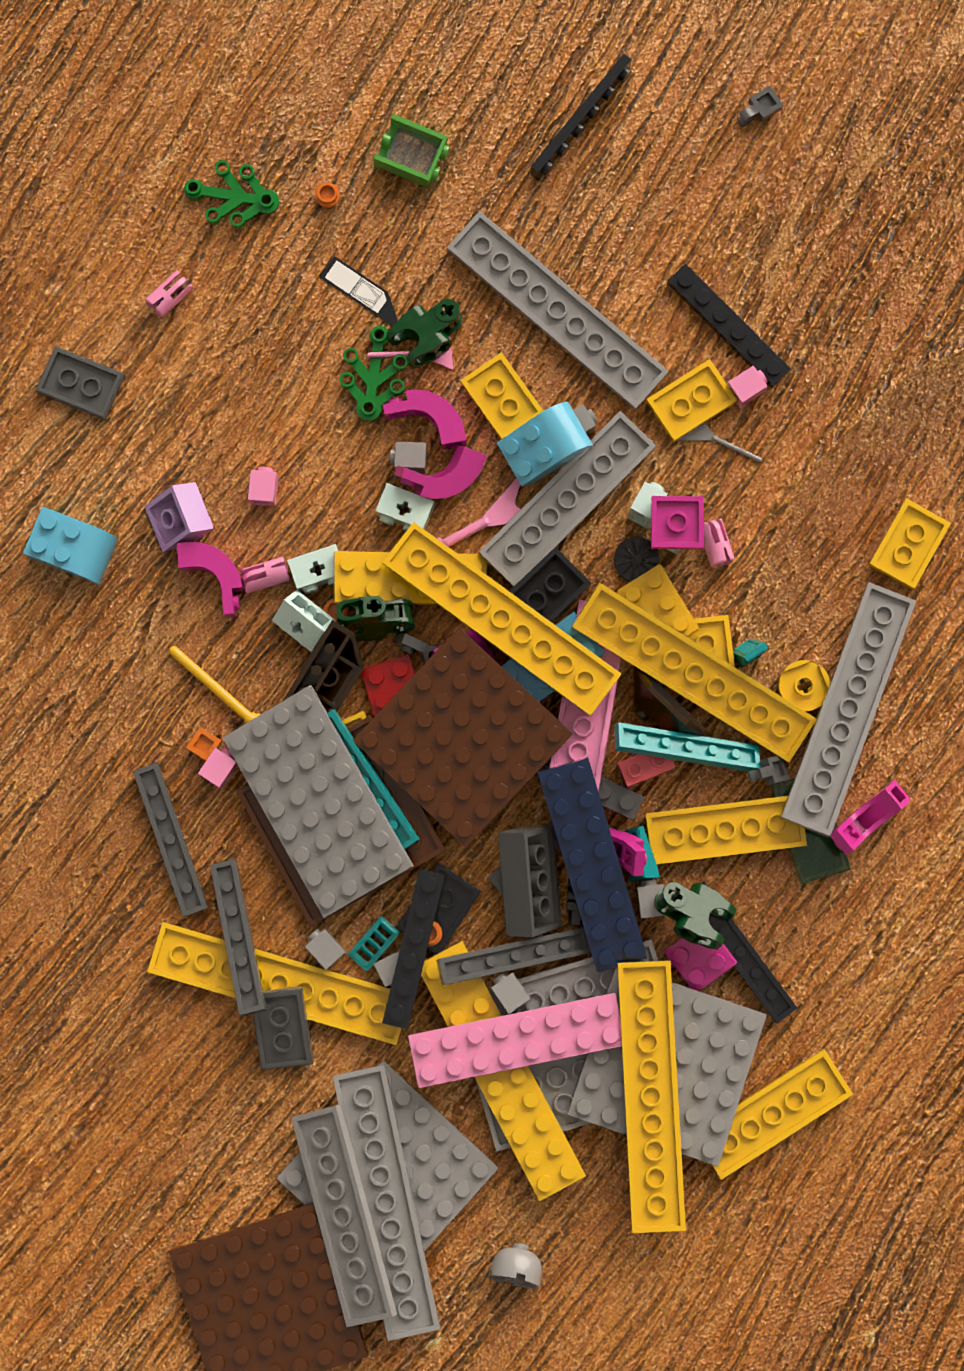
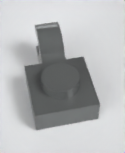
M768 86L749 98L748 103L750 107L742 110L737 120L742 127L749 124L757 116L763 122L782 110L784 105L771 86Z
M397 633L394 639V643L401 646L399 650L410 655H414L415 652L419 653L424 663L429 660V652L438 648L427 645V643L406 633Z
M779 756L761 760L762 768L747 772L750 782L765 778L767 785L790 779L785 761Z

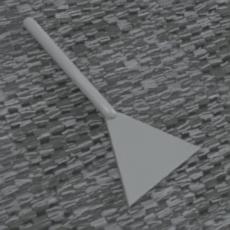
M706 423L677 440L715 441L757 462H762V458L715 436Z

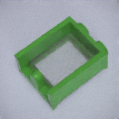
M392 114L391 126L388 133L384 134L379 154H375L373 158L374 168H381L429 189L431 183H436L440 175L441 169L438 168L440 161H445L449 154L450 146H447L448 136Z

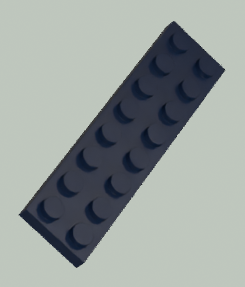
M588 757L539 771V779L597 973L616 968L617 963L637 962L647 959Z

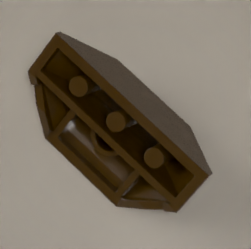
M332 620L284 700L312 685L326 712L328 713L334 709L338 712L364 670L355 633Z
M636 666L633 668V706L636 708L634 713L643 722L650 721L656 729L704 737L712 736L650 675Z

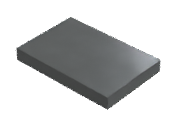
M55 346L35 391L40 395L106 421L124 381L125 374Z
M303 987L263 991L267 1011L253 1014L261 1070L313 1064L314 1059Z

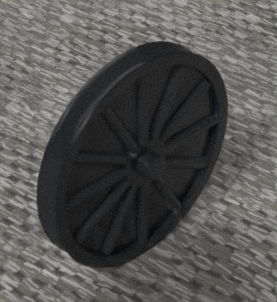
M630 537L624 540L617 547L614 554V565L617 572L622 578L630 582L660 563L658 550L651 549V541L644 537Z

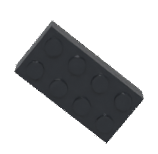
M555 547L509 592L551 623H554L590 589L591 582Z

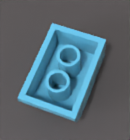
M562 402L544 410L497 442L521 486L536 484L593 446L568 402Z
M42 506L23 554L32 560L100 585L119 539L100 528Z

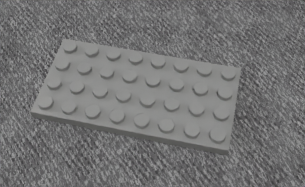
M312 685L307 686L223 737L323 918L414 866L377 803L371 789L365 782L358 766L353 761L345 743L340 738L333 722L328 717Z

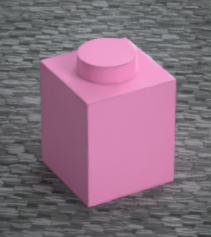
M753 365L728 381L727 385L737 398L736 404L739 409L765 392L767 379L761 370L757 371Z
M258 467V470H251L248 500L251 505L276 507L279 476L272 468Z
M224 747L220 751L214 748L198 774L223 789L238 767V764L228 749Z

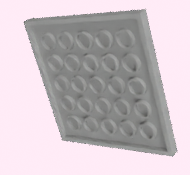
M616 967L607 994H616L620 1013L618 971ZM672 982L681 1153L719 1166L767 1014ZM622 1046L587 1053L567 1114L626 1135Z
M383 1060L379 1065L385 1064L425 1251L499 1167ZM299 1153L277 1179L304 1205H308L314 1202L301 1153Z

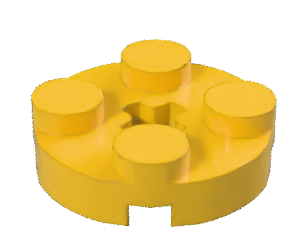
M800 660L790 664L780 675L778 692L784 699L805 712H809L822 705L830 679L825 669L820 665H816L811 661ZM803 679L805 683L810 682L811 686L808 688V693L798 690L799 680Z

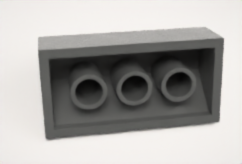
M554 826L522 827L498 832V846L501 859L500 871L503 884L502 896L505 908L504 921L507 936L535 937L562 927Z

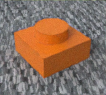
M200 726L186 748L206 761L214 748L218 749L223 741Z

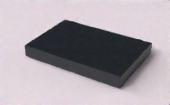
M440 863L437 864L433 872L443 874L445 878L434 921L442 929V938L439 943L427 948L436 955L443 951L481 893V890ZM410 906L396 926L403 933Z

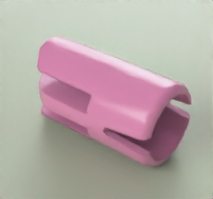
M178 270L145 299L151 309L158 305L155 309V314L159 317H164L194 289L190 284L173 299L172 296L187 282L182 277L170 289L165 291L180 275Z
M722 519L704 522V548L712 568H716L718 564L720 567L727 565L735 559Z
M283 557L240 569L247 594L290 580V576L287 573L288 568Z

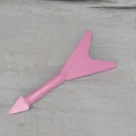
M516 478L485 513L483 518L444 539L439 537L438 540L450 547L486 527L506 525L521 510L515 505V499L520 487L518 479Z

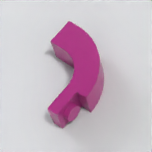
M406 390L407 400L402 401L401 398L387 401L388 404H383L385 420L408 416H421L430 420L439 432L442 450L455 448L456 445L467 446L464 426L458 412L441 396L424 390Z
M456 445L448 466L437 474L423 475L397 465L394 475L401 477L400 483L415 487L414 494L434 499L447 498L462 492L474 482L484 465L487 455L461 445Z
M177 543L179 569L182 572L206 571L215 575L221 584L224 616L226 618L237 617L236 610H240V597L235 595V592H244L245 589L242 577L229 557L219 549L205 543Z
M893 780L833 829L830 836L834 840L835 845L847 856L875 829L902 810L911 799L899 784Z
M609 828L620 865L633 876H643L644 866L647 863L646 850L643 849L644 841L630 833Z

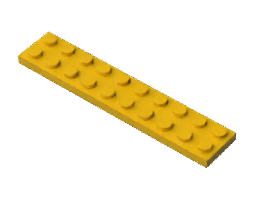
M415 522L411 524L382 562L387 568L590 717L622 675Z
M600 582L572 624V627L787 762L791 761L817 720L812 715Z
M162 922L147 972L236 998L225 940ZM255 949L263 991L302 986L308 1020L397 1045L402 1028L382 1023L391 988Z
M463 941L424 961L421 973L448 1027L502 1016L482 977L442 986L436 960L467 953L468 951ZM529 1066L475 1076L482 1093L539 1201L586 1177Z
M671 961L617 963L632 1233L686 1231Z

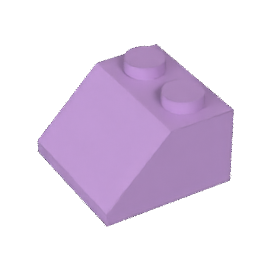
M196 482L173 485L145 506L162 552L177 548V543L197 540L214 529Z

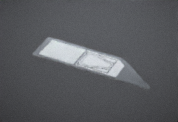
M334 256L321 273L320 278L394 326L398 320L389 293Z

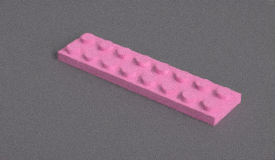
M579 600L577 616L587 601ZM600 645L605 652L600 658L619 672L622 658ZM618 680L591 717L563 696L558 720L573 735L551 757L550 768L588 757L598 792Z
M615 993L408 1035L418 1088L622 1046L621 1020Z

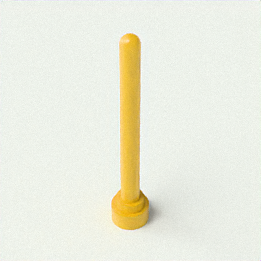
M176 646L170 647L169 654L244 719V724L261 715L260 713H251Z

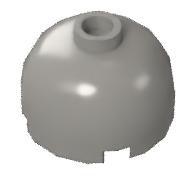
M514 1243L513 1248H503L494 1256L488 1278L503 1284L506 1281L512 1283V1286L537 1289L538 1287L540 1288L542 1279L541 1261L536 1254L528 1251V1245Z

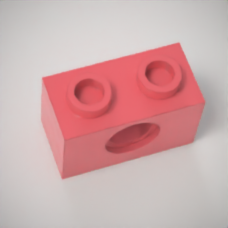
M641 754L616 764L625 788L676 768L672 759Z

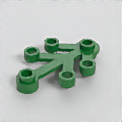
M220 160L215 164V171L219 177L224 179L231 190L204 186L197 179L188 180L184 185L185 195L190 201H199L204 196L228 200L218 208L212 207L206 211L205 217L211 225L218 224L221 218L243 203L251 204L252 206L244 212H234L230 216L232 227L241 229L247 221L259 213H274L280 204L277 193L263 188L255 177L253 167L249 164L242 165L239 169V174L243 181L249 183L255 194L245 193L231 173L230 166L225 160ZM220 166L227 167L224 172H220L218 169ZM245 170H250L251 174L249 176H244L243 172ZM192 185L198 186V189L194 192L189 190ZM264 198L271 199L269 204L262 203ZM212 213L218 214L217 218L213 220L209 219V215ZM236 217L242 218L239 224L233 222Z
M376 326L370 331L369 337L373 345L372 352H383V347L389 343L386 336L388 330L383 326ZM382 332L384 336L381 339H377L375 334ZM348 348L343 353L344 361L354 368L367 385L366 396L357 387L354 375L350 372H345L340 376V384L343 388L348 389L358 402L356 406L358 416L364 421L371 422L380 416L383 404L393 397L403 394L405 391V385L401 379L392 380L389 385L390 388L376 397L377 387L399 371L406 370L408 362L405 355H396L393 363L380 372L382 357L371 358L368 371L360 361L357 350ZM349 353H354L356 355V357L353 360H348L346 358V356ZM399 359H403L405 365L400 367L396 365V362ZM345 377H350L352 379V382L350 384H344L343 379ZM394 384L402 385L401 390H393ZM370 404L374 408L371 412H366L364 407Z

